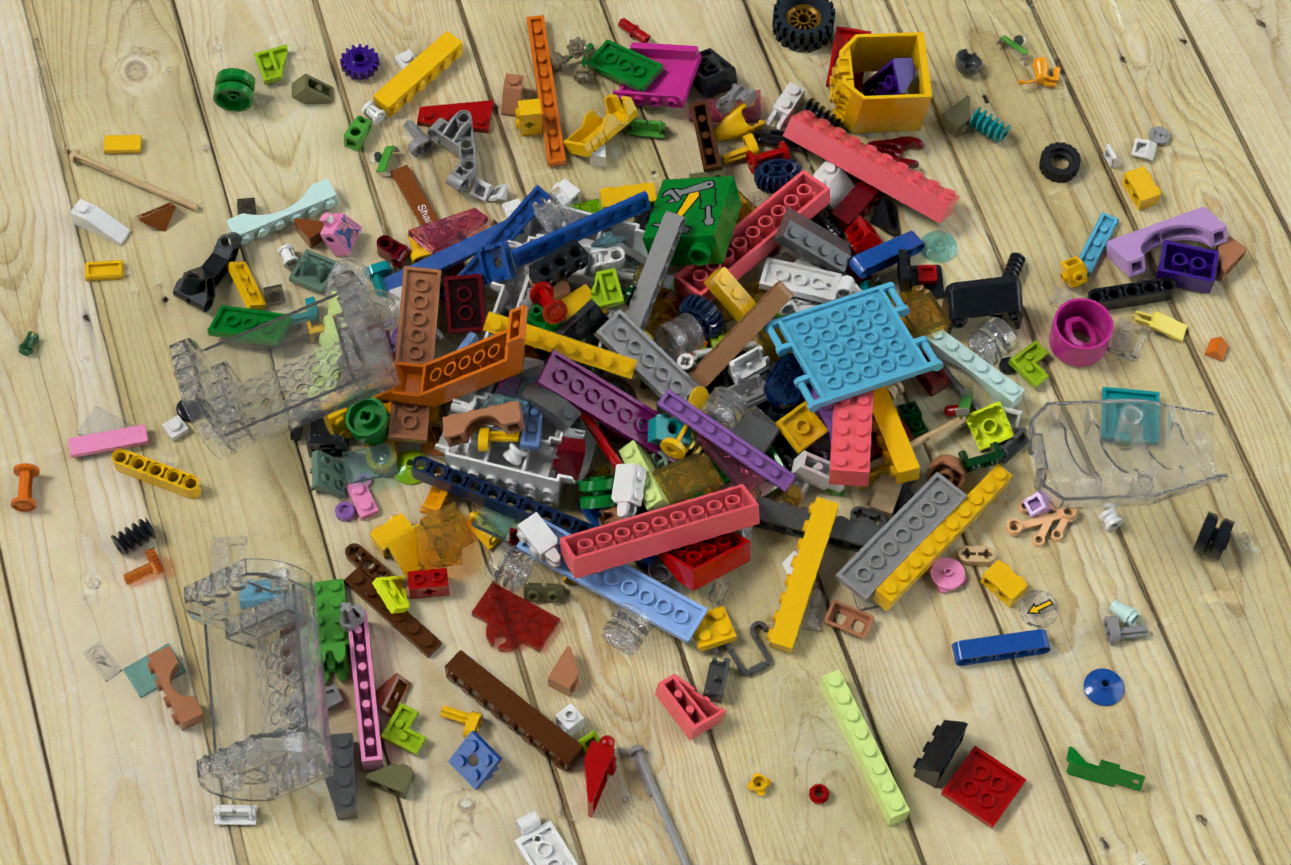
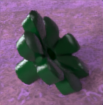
M631 283L628 288L620 286L624 295V303L627 306L630 304L637 283Z

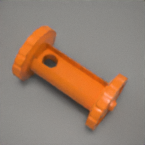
M29 463L15 465L13 473L19 477L18 497L11 500V507L21 512L33 511L37 508V501L31 498L33 478L40 474V469L38 466Z

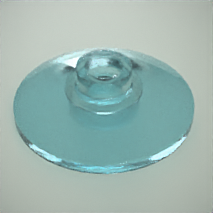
M613 231L603 232L602 237L594 241L591 247H603L627 241L628 237L613 235Z
M932 231L922 238L925 246L921 252L925 258L932 262H948L957 252L955 239L944 231Z

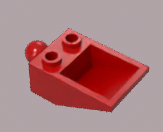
M610 735L602 736L599 743L591 741L584 758L588 816L591 818L609 776H613L617 768V757H615L614 749L615 740Z

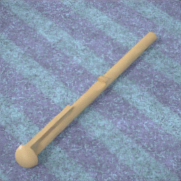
M73 150L69 155L73 163L77 161L194 211H197L199 205L93 159L80 155V150Z
M956 416L955 419L910 441L912 449L959 425L965 426L968 417ZM883 455L870 462V470L886 463Z

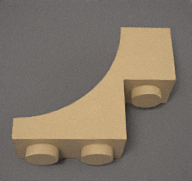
M604 370L605 381H618L621 387L632 392L635 399L658 412L657 403L659 402V396L650 388L641 389L642 380L633 373L630 379Z

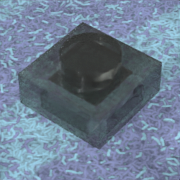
M282 284L263 288L267 307L286 303Z

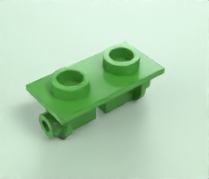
M633 119L629 123L628 135L664 139L666 123L662 122V120L646 121L644 119Z

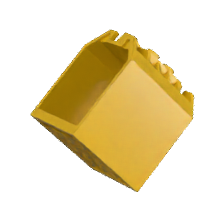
M924 32L855 34L839 51V58L836 61L835 67L832 68V76H830L829 102L835 103V108L832 111L836 115V120L841 118V124L852 133L919 131L921 129L932 99ZM894 58H912L916 75L908 85V94L864 96L854 88L853 72L879 71Z

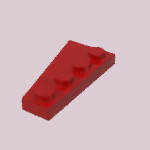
M494 100L422 106L419 108L417 126L431 127L439 118L449 122L457 112L467 110L472 116L473 132L489 133Z

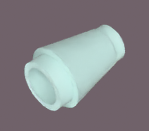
M1114 600L1109 607V610L1125 626L1129 625L1131 627L1139 619L1140 614L1137 612V609L1117 600Z

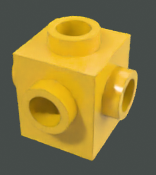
M1074 256L1060 262L1062 271L1060 277L1063 283H1066L1070 288H1076L1088 282V269L1080 258Z

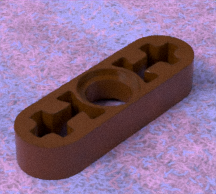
M352 543L346 547L345 554L347 560L356 568L359 567L373 581L379 578L378 574L381 576L385 575L386 577L391 576L390 571L361 545ZM351 551H358V556L361 558L360 561L355 554L351 556ZM370 561L374 566L371 569H365L363 564Z

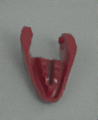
M913 136L874 140L867 143V145L876 147L877 151L882 154H889L893 157V160L903 162L908 165V168L913 169L918 168L919 162L913 159L902 158L903 153L907 149L922 150L925 146L922 140Z

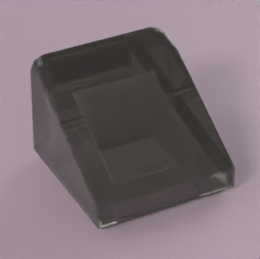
M255 198L237 199L238 215L242 213L257 215Z

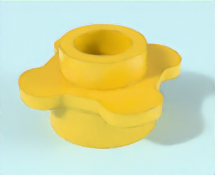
M754 773L751 782L747 784V789L755 791L758 796H764L765 790L771 785V780L760 773Z

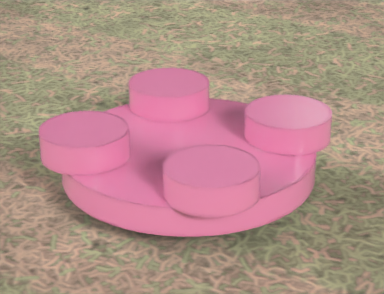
M941 558L928 569V575L942 594H946L949 590L957 589L966 584L967 578L964 567L954 558Z

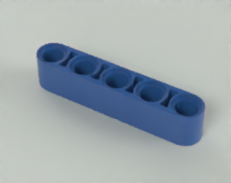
M909 231L855 255L849 261L848 266L860 279H863L896 264L898 249H906V255L910 254V257H912L924 248L925 243L913 231Z
M1045 629L961 640L951 645L957 666L1041 655L1051 650Z

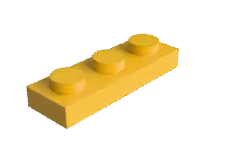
M229 262L227 269L246 307L255 310L264 309L267 304L246 262Z

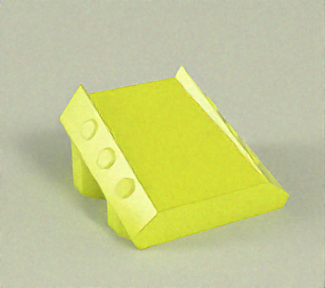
M1000 401L974 411L967 416V424L979 451L990 447V444L993 442L1000 443L1014 436Z

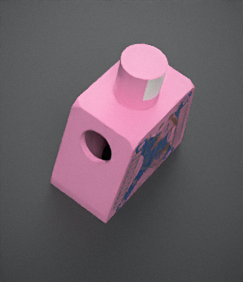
M328 212L324 213L320 218V221L324 224L320 233L322 239L335 256L349 255L362 230V226L344 213L331 215Z

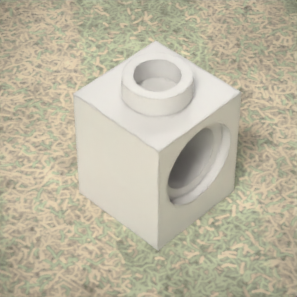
M572 703L555 715L556 725L570 737L584 727V717Z

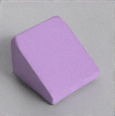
M1040 491L1023 500L1032 518L1052 510L1044 494Z

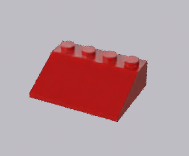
M736 532L663 552L657 556L679 583L695 591L748 563L751 558V541Z

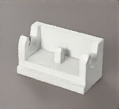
M759 345L730 361L727 373L737 384L769 370V357L763 356V348Z

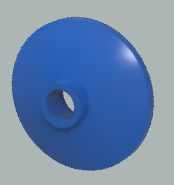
M1104 668L1095 669L1084 680L1085 695L1096 705H1114L1123 695V682L1112 670ZM1102 682L1107 683L1108 686H1107V687H1104V686L1102 685Z

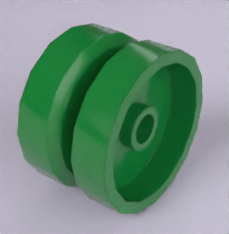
M238 68L221 70L216 75L213 94L214 102L222 109L234 112L245 111L251 108L254 98L255 78L249 72Z
M364 397L350 405L346 412L345 421L348 429L359 443L365 446H376L388 439L390 414L380 400L373 397Z
M602 475L578 480L579 491L591 493L580 497L581 508L593 509L617 506L618 504L611 499L612 492H610L613 490L615 476Z

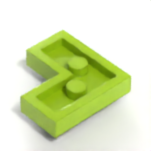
M1037 340L1012 357L1008 362L1033 389L1037 388L1049 377L1038 365L1039 362L1048 356L1049 352Z
M400 703L381 734V739L417 757L426 742V736L410 729L419 712Z

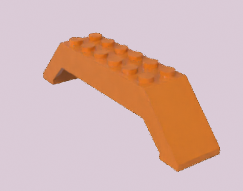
M524 304L509 311L507 330L425 364L397 362L394 359L379 366L375 398L378 400L436 407L521 373L523 371L528 306Z

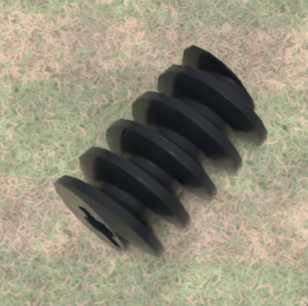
M814 98L808 100L803 110H809L816 117L828 120L830 125L839 127L841 118L835 121L836 115L830 116V110L824 113L825 106L819 108V102L813 104Z
M146 517V522L142 519L138 520L139 526L132 523V530L125 527V534L118 531V538L114 535L111 536L120 554L124 552L128 555V548L135 551V544L142 547L141 540L149 543L148 536L156 539L155 531Z

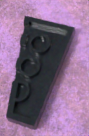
M591 299L554 333L580 341L605 324L609 318ZM537 348L535 352L546 363L550 352Z

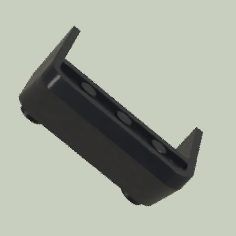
M1011 275L954 282L946 287L941 317L944 330L949 335H951L952 328H963L968 323L969 318L1004 314L1006 320L1014 322L1016 329H1020L1024 313L1019 276Z

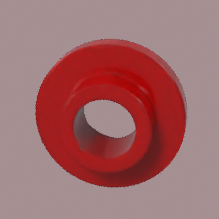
M815 784L809 790V798L815 804H823L829 798V790L823 784ZM820 792L823 796L817 797L815 793Z

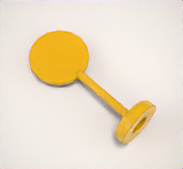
M697 386L692 390L688 402L705 414H707L709 409V393L705 387ZM683 426L676 439L667 437L662 440L660 447L665 454L675 459L684 458L686 448L680 441L688 426Z

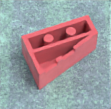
M676 674L662 680L657 685L656 697L689 740L722 722L726 710L714 705L707 696L703 697L693 686Z

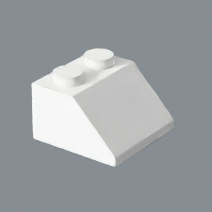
M827 160L813 175V177L830 188L831 203L825 208L831 212L855 187L843 169Z

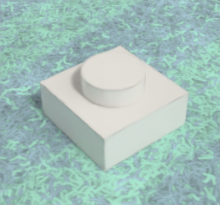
M409 49L394 58L402 70L416 57Z
M519 198L502 204V210L506 218L521 203Z
M179 415L162 424L163 429L173 442L189 432L188 427Z

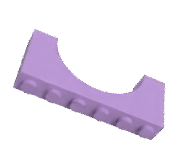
M1203 206L1107 241V257L1128 277H1132L1146 271L1145 254L1154 247L1163 244L1164 240H1192L1214 247L1227 242V226Z

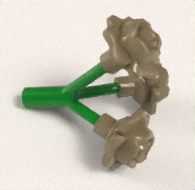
M580 37L570 39V44L567 45L569 56H562L559 52L555 51L551 58V64L554 69L564 72L566 62H569L572 58L578 59L580 56H583L582 66L576 72H573L574 81H577L579 84H588L591 80H594V77L592 76L593 72L588 71L586 67V54L594 46L592 43L586 45V41L584 39L581 40Z

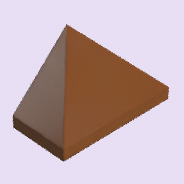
M169 202L137 215V218L145 224L166 231L175 210V205Z
M428 424L427 444L421 443L420 452L445 457L444 453L435 450V445L438 444L442 434L439 424Z
M395 673L376 690L379 708L392 717L399 704L403 703L412 683L399 673Z

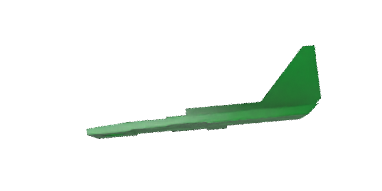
M1069 746L1066 761L1069 765L1066 772L1069 775L1111 787L1117 784L1141 791L1145 776L1120 769L1119 764L1102 759L1099 766L1087 763L1073 747ZM1133 780H1138L1139 783L1135 784Z

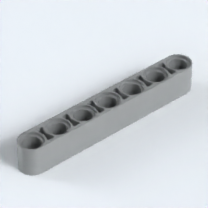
M669 211L663 216L626 311V315L642 331L645 329L686 222V217Z

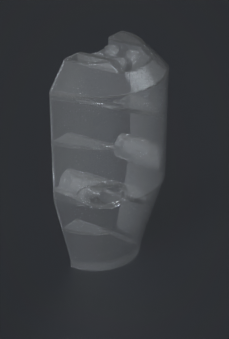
M1138 398L1046 402L1029 421L1028 454L1033 457V464L1036 467V478L1033 487L1055 509L1062 510L1151 506L1215 483H1224L1228 478V474L1218 475L1213 455L1212 433L1215 411H1200Z

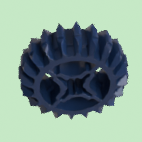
M790 158L769 159L767 162L764 161L762 164H759L755 169L754 182L757 189L762 192H767V194L775 193L800 173L802 167L800 163H796V160H790Z
M699 294L688 295L678 307L679 318L683 321V324L693 334L695 333L698 337H703L705 340L719 337L726 327L725 316L721 314V310L711 300H707L705 296L701 297Z

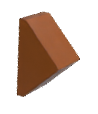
M294 219L296 232L310 249L324 241L320 235L324 227L321 221Z

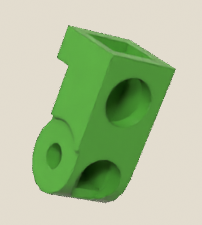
M358 115L344 134V147L359 152L363 141L371 131L373 121Z

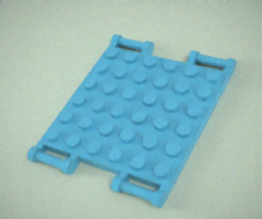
M893 282L771 320L763 327L764 332L768 333L775 345L778 356H784L792 351L805 375L797 377L794 380L796 388L800 389L808 403L807 407L810 412H816L821 407L932 370L939 371L944 366L930 347L928 338L921 336L913 339L901 320L900 316L908 315L910 309L903 303ZM886 293L890 294L897 307L894 308ZM774 329H780L787 343L782 344ZM919 347L924 350L930 362L926 361ZM810 383L819 399L814 400L806 384Z

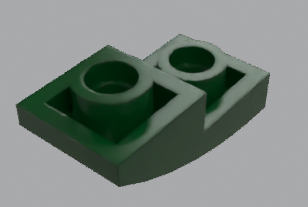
M915 401L897 405L900 418L913 435V440L929 432L922 420V412Z

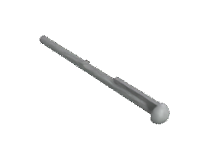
M634 745L630 749V756H632L649 797H653L666 828L664 829L671 839L681 865H690L642 754L645 749L641 745Z

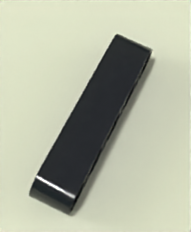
M1163 277L1095 288L1089 291L1087 299L1096 300L1107 310L1163 302L1172 298L1176 282L1173 278Z

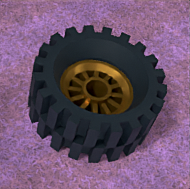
M777 0L774 5L772 32L773 35H776L775 39L778 42L782 40L781 45L783 47L789 45V50L794 51L795 48L799 49V53H803L804 49H807L808 53L813 52L814 47L817 50L821 49L822 44L825 46L828 43V39L832 37L835 21L833 2H829V0Z

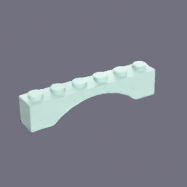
M328 178L312 184L299 201L282 211L266 215L242 213L226 220L228 231L237 232L241 237V245H246L252 240L265 237L269 233L282 230L284 227L294 224L295 218L305 219L313 217L324 210L334 208L338 205L337 194Z
M934 324L924 335L928 338L929 345L938 359L950 362L967 372L983 386L994 402L1000 401L1003 408L1014 409L1021 402L1024 393L1022 387L939 326Z

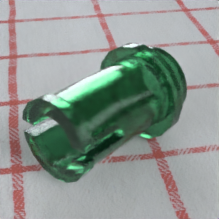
M28 331L23 343L19 345V353L24 356H29V354L33 353V347L39 338V335L35 332L31 336L33 331Z

